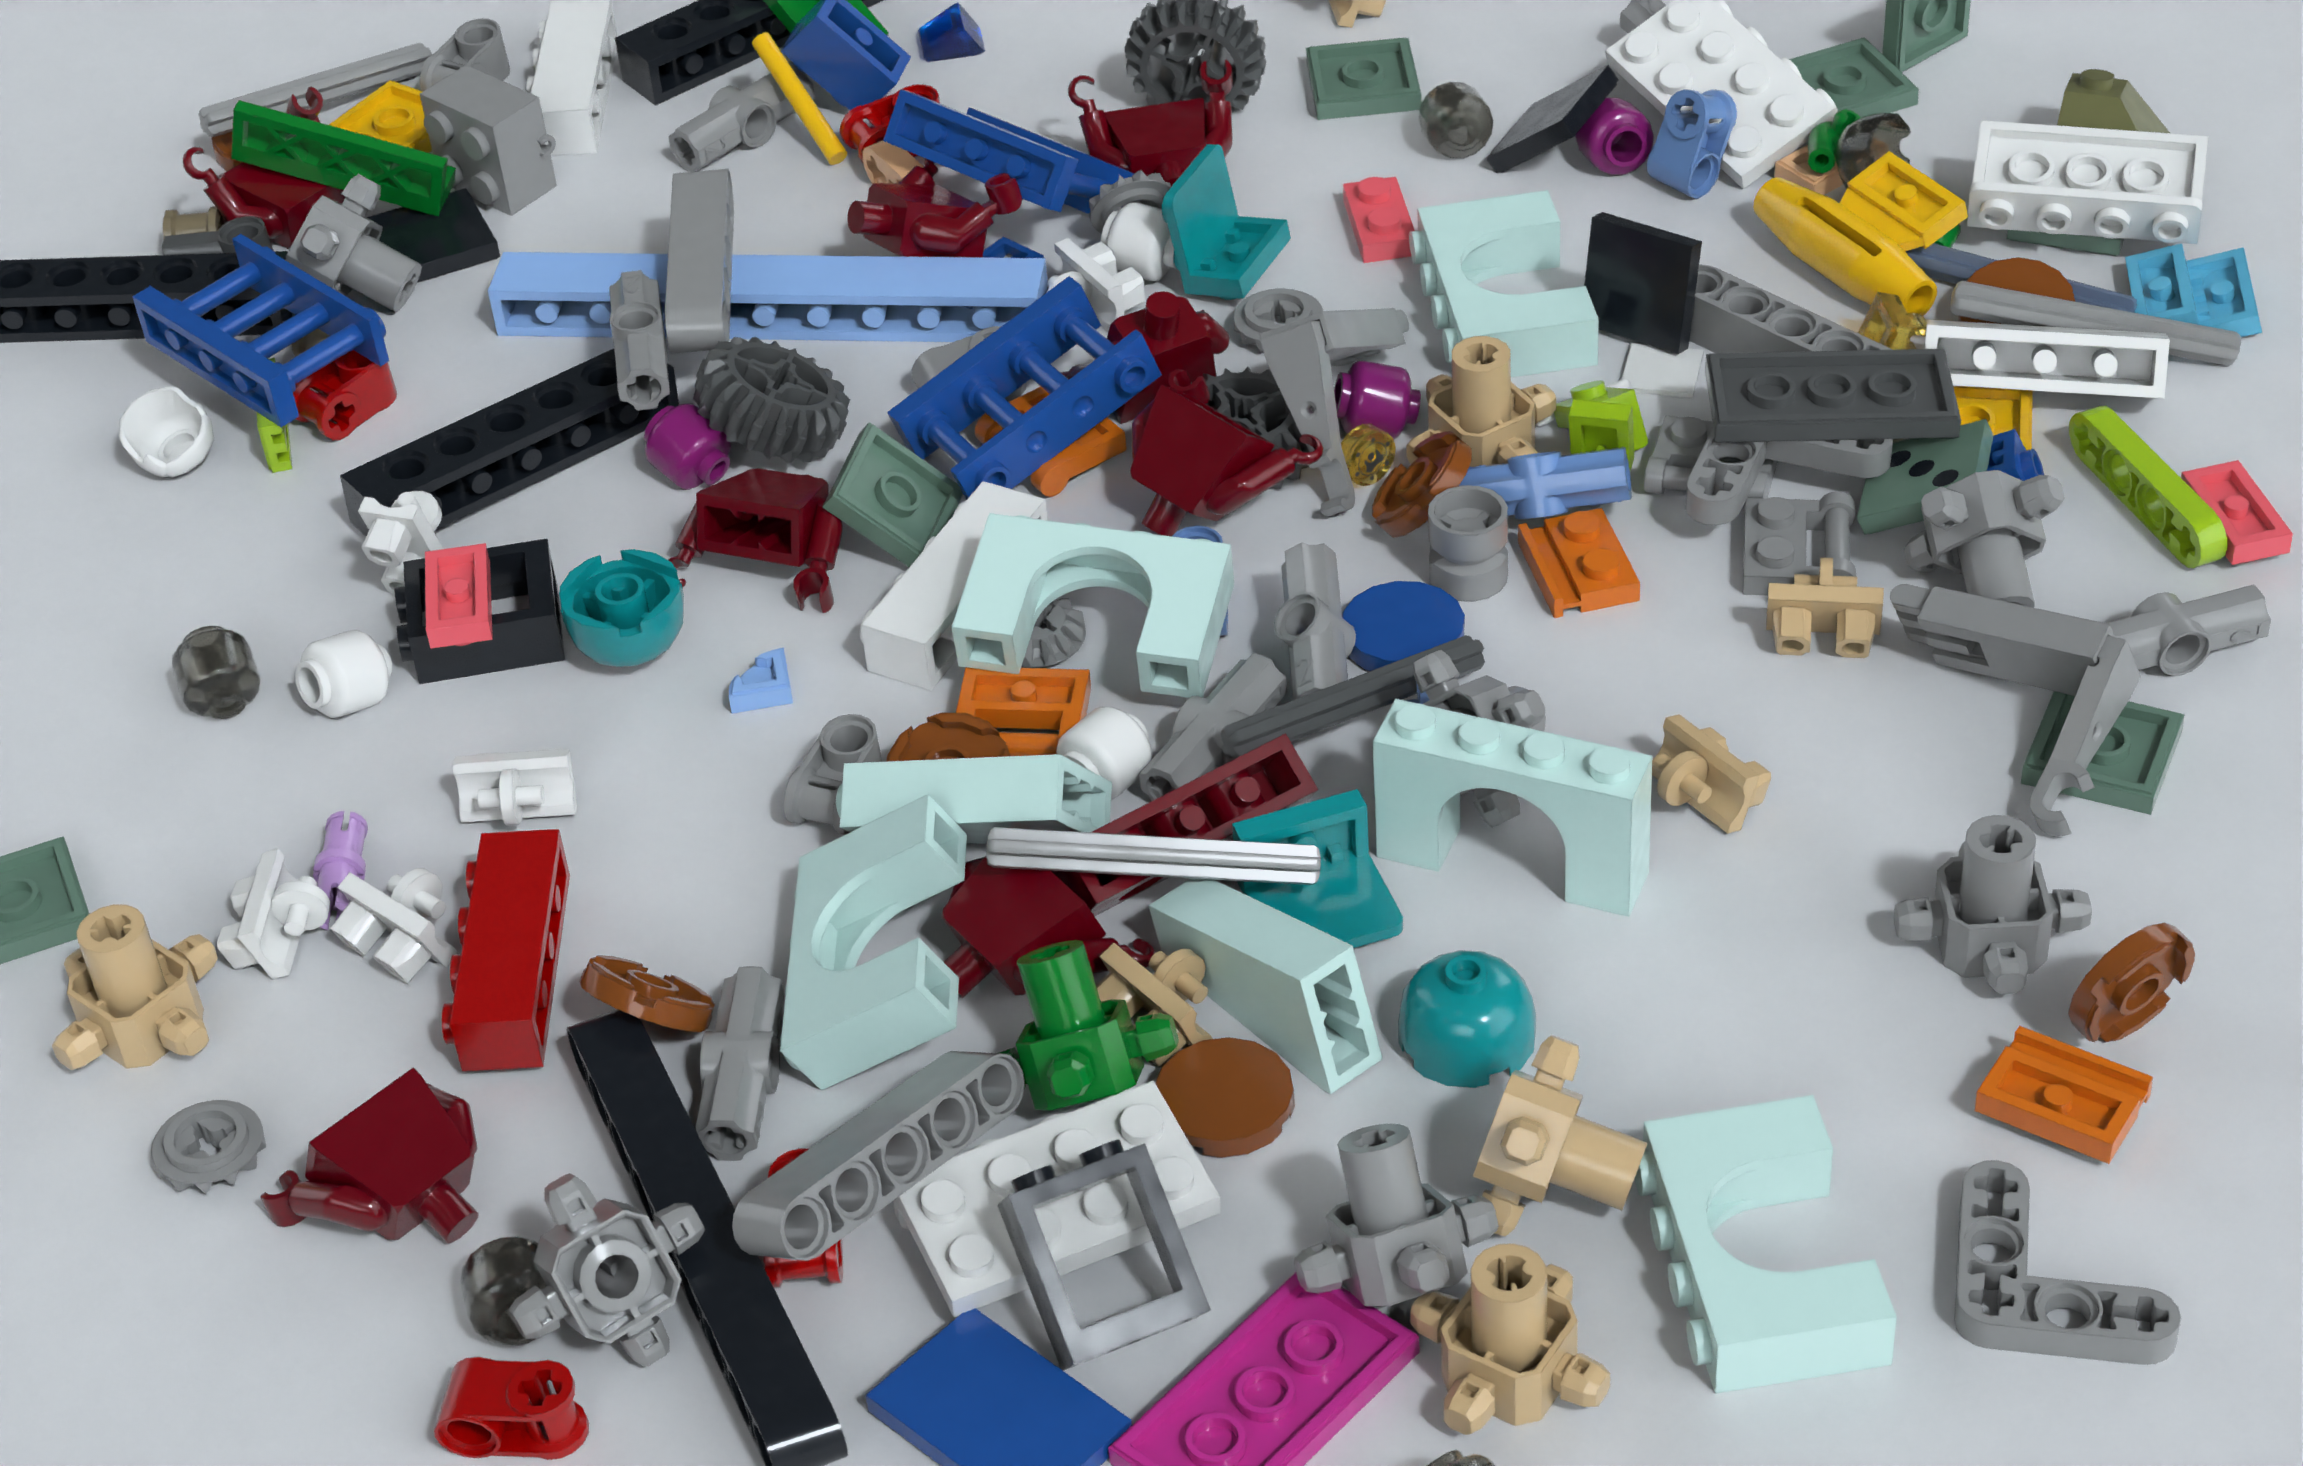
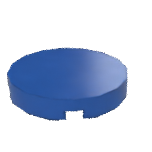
M1393 581L1372 586L1356 595L1343 611V619L1354 627L1356 633L1355 645L1349 658L1367 671L1378 669L1464 636L1465 614L1458 601L1443 589L1422 582Z

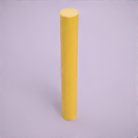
M767 32L759 34L752 41L755 51L829 164L836 165L842 162L848 153L782 52H780L771 35Z

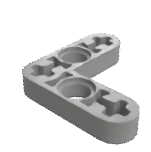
M1712 428L1688 477L1685 509L1692 519L1702 524L1721 525L1733 521L1740 514L1765 458L1857 478L1878 477L1886 473L1890 468L1893 439L1715 442L1714 429ZM1729 457L1738 458L1744 462L1735 464L1724 463L1717 459ZM1715 486L1723 488V490H1719L1716 493V496L1713 495Z
M1999 1160L1982 1161L1973 1165L1965 1173L1960 1201L1954 1316L1956 1329L1964 1339L1973 1345L1987 1349L2140 1365L2157 1364L2169 1358L2176 1347L2181 1321L2179 1308L2170 1297L2160 1291L2144 1287L2027 1276L2030 1199L2028 1178L2019 1168ZM1995 1192L2001 1194L2003 1202L2001 1217L1995 1215L1987 1216L1988 1193ZM1983 1243H1994L2008 1249L2013 1256L2006 1261L1992 1263L1976 1256L1973 1249ZM1984 1289L1998 1290V1315L1996 1316L1983 1314L1982 1301ZM2057 1308H2069L2082 1314L2087 1323L2078 1328L2067 1329L2052 1323L2046 1315ZM2102 1315L2111 1316L2109 1329L2101 1328ZM2137 1321L2150 1322L2152 1332L2138 1330Z

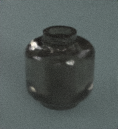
M1446 82L1436 86L1426 94L1420 105L1418 120L1422 133L1436 152L1448 158L1463 159L1475 155L1486 145L1492 135L1493 117L1490 107L1474 87L1463 82Z
M212 625L193 630L185 636L172 655V671L181 699L189 711L204 717L212 716L216 719L232 718L240 714L245 706L253 701L260 690V674L251 647L243 635L232 630Z
M520 1236L495 1239L483 1244L470 1254L462 1267L460 1287L468 1318L474 1331L489 1342L500 1345H523L537 1339L524 1338L508 1312L515 1299L533 1286H537L540 1290L547 1287L533 1262L538 1247L536 1241Z

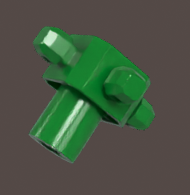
M1072 940L1051 944L1031 951L1017 960L1034 1021L1025 1025L1015 1043L1017 1050L1013 1047L998 1053L1008 1054L1017 1060L1023 1072L1024 1089L1026 1084H1028L1035 1110L1050 1111L1118 1094L1137 1084L1144 1067L1142 1056L1148 1062L1170 1054L1178 1046L1179 1038L1172 1016L1162 1013L1138 1016L1133 1025L1126 1000L1110 999L1100 1001L1083 941Z

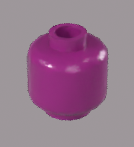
M1606 98L1577 132L1575 138L1579 151L1598 170L1610 175H1625L1637 170L1647 160L1653 147L1654 134L1650 121L1635 106L1620 98Z
M1357 361L1347 373L1340 372L1337 376L1334 386L1337 417L1340 419L1342 429L1346 433L1353 436L1375 437V439L1393 441L1399 437L1406 424L1414 425L1416 423L1420 410L1421 393L1420 390L1411 389V380L1406 369L1380 363Z
M680 404L676 407L667 406L661 409L651 419L644 433L647 461L684 490L693 489L704 482L707 485H712L725 475L730 465L728 455L731 442L726 440L727 435L724 432L716 431L709 427L710 420L702 417L698 413V407L694 404Z

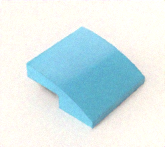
M2180 243L2125 257L2131 294L2137 300L2135 313L2235 331L2241 337L2262 333L2244 247L2186 261L2183 245Z

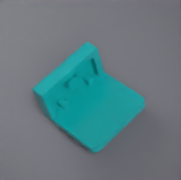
M1207 144L1167 191L1162 201V216L1168 224L1174 248V264L1180 272L1185 294L1216 296L1223 300L1244 299L1291 239L1288 222L1285 219L1238 215L1221 145Z
M1358 789L1232 823L1234 841L1314 845L1319 848L1321 855V870L1316 884L1299 885L1237 881L1243 894L1352 945L1353 948L1398 936L1403 931V916L1369 855L1367 804Z

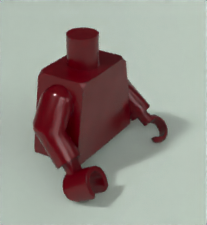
M1225 60L1226 74L1221 79L1213 80L1207 75V62L1204 61L1200 68L1201 85L1203 91L1209 95L1210 102L1205 104L1203 98L1104 112V110L1096 109L1094 99H1081L1075 92L1076 84L1086 82L1094 85V79L1087 75L1075 77L1069 84L1068 96L1072 103L1083 108L1084 114L1078 118L1089 155L1133 173L1140 170L1146 176L1160 173L1164 181L1171 184V187L1207 144L1221 145L1224 157H1226L1233 142L1231 102L1225 99V95L1231 91L1233 86L1231 64L1228 60Z
M308 87L305 96L311 110L300 107L295 95L292 94L287 105V114L320 122L318 114L323 106L321 93L313 87ZM192 147L183 155L182 161L186 173L194 179L205 181L208 186L203 191L227 222L244 216L260 218L265 223L270 240L287 249L292 246L312 206L322 195L341 204L345 199V196L341 194L343 192L341 189L245 162L238 164L217 177L211 168L200 171L192 164V155L203 154L202 148Z
M925 158V166L923 168L915 166L899 183H873L869 188L867 201H854L849 207L847 221L850 231L853 234H863L865 239L894 254L906 257H982L987 228L994 224L992 217L996 214L1005 215L1018 210L1022 203V195L1016 179H1010L1007 173H1002L988 179L984 184L989 201L982 205L978 202H973L940 185H935L932 177L939 170L935 162Z
M1165 291L1155 292L1147 298L1144 309L1116 318L1110 324L1107 339L1114 345L1135 329L1143 335L1162 374L1113 412L1120 424L1134 420L1155 398L1161 384L1170 387L1168 377L1175 369L1186 370L1191 383L1198 376H1203V374L1217 376L1214 354H1220L1228 348V332L1204 310L1195 312L1187 298L1176 297L1174 294ZM1075 365L1069 371L1060 373L1066 378L1071 379L1088 365Z
M1175 369L1170 373L1168 377L1170 387L1161 384L1155 398L1132 422L1133 463L1130 468L1131 478L1156 493L1141 523L1148 529L1164 536H1173L1177 532L1187 512L1217 522L1224 515L1230 514L1293 474L1295 463L1309 465L1317 462L1323 454V446L1320 440L1309 434L1301 435L1300 442L1312 446L1315 449L1312 452H1302L1294 447L1287 451L1280 447L1273 450L1275 444L1207 405L1210 392L1204 377L1198 376L1191 384L1187 371L1183 369Z
M760 468L750 469L696 493V503L675 543V546L680 550L679 554L668 560L673 563L675 568L681 566L689 567L693 557L701 558L704 551L795 567H800L805 563L809 568L799 572L794 578L793 584L798 607L803 611L806 598L812 594L819 593L822 613H827L834 604L827 571L834 569L843 530L842 520L823 508L829 495V485L826 480L810 475H797ZM679 579L683 588L686 585V580Z
M986 856L965 862V879L963 882L953 886L949 901L943 908L941 916L962 944L944 961L959 977L958 996L962 999L990 972L1014 995L1026 994L1017 960L1031 951L1055 943L1072 940L1083 941L1092 973L1109 972L1100 956L1113 943L1118 945L1144 968L1149 967L1150 958L1155 954L1153 947L1141 938L1135 939L1132 945L1143 955L1132 951L1127 945H1119L1114 938H1103L1106 932L1087 904L1051 871L993 868L988 865Z
M413 1067L309 1142L305 1177L309 1181H300L297 1173L293 1170H287L279 1177V1182L284 1192L275 1195L265 1192L260 1196L274 1224L281 1227L293 1226L306 1217L323 1219L367 1232L375 1230L387 1240H399L425 1220L446 1243L455 1242L470 1230L479 1216L478 1212L461 1195L470 1184L474 1155L477 1151V1141L470 1105L464 1099L426 1083L421 1074Z

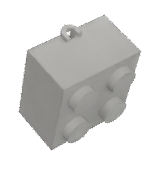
M468 65L461 67L420 93L425 116L424 126L429 134L433 154L448 158L447 165L456 168L453 189L460 190L466 188L472 198L512 216L557 186L551 159V153L555 149L556 141L554 137L546 134L538 96Z

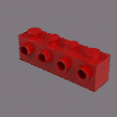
M559 829L481 833L477 860L468 861L466 887L470 903L469 907H461L458 914V932L462 951L461 954L452 955L450 962V981L454 999L453 1003H445L442 1009L443 1038L446 1044H455L462 1071L544 1066L570 880Z

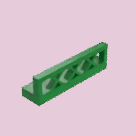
M238 100L233 109L231 159L341 190L345 189L353 177L360 174L381 186L379 200L438 217L454 185L456 168L447 165L448 158Z

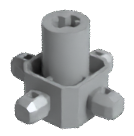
M358 174L349 181L341 193L345 196L342 204L322 195L312 206L286 255V261L345 296L354 289L396 312L403 307L412 294L419 280L422 266L420 263L379 241L383 227L366 218L365 215L368 210L374 211L381 195V186Z
M1991 470L1975 472L1947 487H1939L1925 494L1921 500V510L1926 530L1911 538L1905 546L1904 552L1907 564L1910 568L1921 572H1930L1945 567L1963 575L1966 591L1969 594L2034 608L2035 602L2025 560L2041 553L2044 548L2046 537L2041 519L2057 510L2064 501L2061 483L2058 479L2049 475H2038L2022 481L2002 471Z
M1442 650L1435 651L1413 662V674L1421 693L1426 692L1429 701L1423 703L1424 705L1539 731L1545 730L1546 708L1539 694L1534 690H1528L1519 686L1507 687L1506 683L1487 675L1459 685L1456 677L1460 674L1451 658ZM1475 788L1460 792V796L1470 791L1474 792L1477 800L1473 803L1482 819L1491 827H1495L1520 815V803L1515 794L1490 788Z
M1991 815L1982 817L1970 825L1966 831L1965 842L1962 843L1959 849V856L1951 857L1937 870L1934 901H1929V897L1904 900L1894 906V927L1897 937L1905 940L1932 941V937L1937 936L1944 967L1964 978L1985 976L1988 985L1999 994L2018 993L2023 990L2027 981V974H2033L2047 961L2051 929H2055L2056 933L2081 930L2089 926L2091 923L2092 907L2088 893L2080 890L2053 889L2052 893L2048 894L2041 865L2034 860L2036 836L2031 827L2023 821L2010 816Z
M1401 1124L1373 1125L1353 1131L1341 1138L1337 1146L1349 1201L1336 1205L1326 1215L1332 1246L1323 1241L1304 1249L1294 1259L1300 1286L1306 1292L1323 1293L1340 1289L1343 1285L1364 1306H1391L1458 1284L1468 1273L1462 1243L1466 1247H1470L1489 1239L1498 1230L1497 1216L1492 1202L1485 1197L1475 1195L1451 1200L1450 1202L1428 1183H1421L1411 1133L1406 1126Z
M571 1173L563 1175L544 1188V1199L551 1217L557 1225L540 1237L533 1260L547 1287L540 1290L537 1286H533L515 1299L508 1312L518 1331L526 1339L540 1338L560 1328L559 1320L564 1317L567 1324L585 1338L606 1343H612L618 1339L629 1357L644 1367L666 1356L670 1351L669 1337L661 1318L657 1315L674 1305L682 1280L668 1253L673 1251L680 1255L701 1238L705 1228L695 1209L688 1203H674L654 1213L655 1221L651 1223L647 1215L629 1204L606 1198L597 1202L586 1183Z

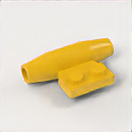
M1890 151L1847 182L1848 187L1840 203L1830 197L1780 177L1768 180L1759 189L1753 203L1755 214L1793 255L1854 298L1907 321L1918 320L1930 310L1937 296V286L1909 257L1906 251L1918 247L1927 249L1968 217L1964 200Z

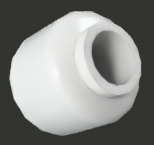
M1133 202L1126 204L1120 211H1113L1109 215L1102 231L1101 241L1112 250L1116 258L1118 272L1132 267L1142 275L1144 280L1157 281L1162 279L1171 267L1176 269L1174 264V248L1168 224L1162 216V209Z
M350 630L314 641L306 647L301 655V661L296 667V685L303 701L309 707L316 708L319 712L331 718L340 717L377 705L382 701L387 693L389 678L392 674V662L387 650L382 645L377 644L368 634L359 630Z
M1098 707L1086 715L1060 737L1056 751L1057 754L1112 782L1111 800L1121 795L1140 779L1139 773L1152 760L1151 746L1148 741L1149 735L1144 724L1134 715L1114 707Z

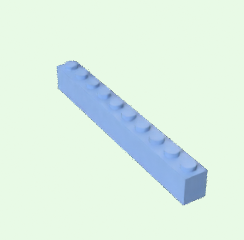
M503 252L488 289L497 336L612 337L609 320L611 315L609 286L615 284L620 279L622 272L641 270L648 278L658 281L665 338H667L665 299L668 254ZM733 255L730 339L733 337H741L742 339L757 337L764 340L955 342L975 335L985 328L1003 326L1047 293L1045 258ZM964 306H975V307L970 310V309H968V308H966V307H964Z

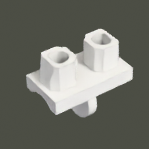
M1069 238L1054 243L1055 252L1061 257L1063 267L1060 276L1055 275L1049 279L1047 292L1068 276L1072 277L1082 286L1101 326L1107 332L1109 331L1110 324L1116 318L1124 316L1125 311L1145 302L1142 275L1132 267L1117 273L1116 258L1112 250L1102 241L1085 249H1081Z
M424 491L404 492L399 495L391 507L379 504L375 498L364 496L358 512L368 527L369 532L362 545V550L369 560L377 565L387 566L381 582L388 592L395 594L396 587L405 586L404 561L423 559L427 551L444 549L434 533L441 522V508L437 500L430 493Z
M552 748L513 753H481L470 756H456L454 758L452 766L458 787L461 822L503 820L506 825H519L522 818L575 815L578 806L570 749Z
M279 848L261 854L254 876L235 881L231 900L233 909L242 918V921L222 927L216 943L218 950L234 969L239 970L260 964L272 980L290 975L301 934L306 930H314L322 926L327 920L330 911V900L327 894L317 886L316 880L309 876H302L299 879L292 876L284 865L285 855Z
M415 868L403 877L399 874L392 876L387 884L388 891L392 893L391 897L350 872L337 887L350 902L330 930L345 945L362 956L367 954L385 930L391 933L373 957L383 968L408 984L429 958L447 967L451 962L452 955L458 953L452 945L435 936V926L427 920L429 916L434 919L440 918L446 909L445 902L440 900L442 882L437 875L427 869Z

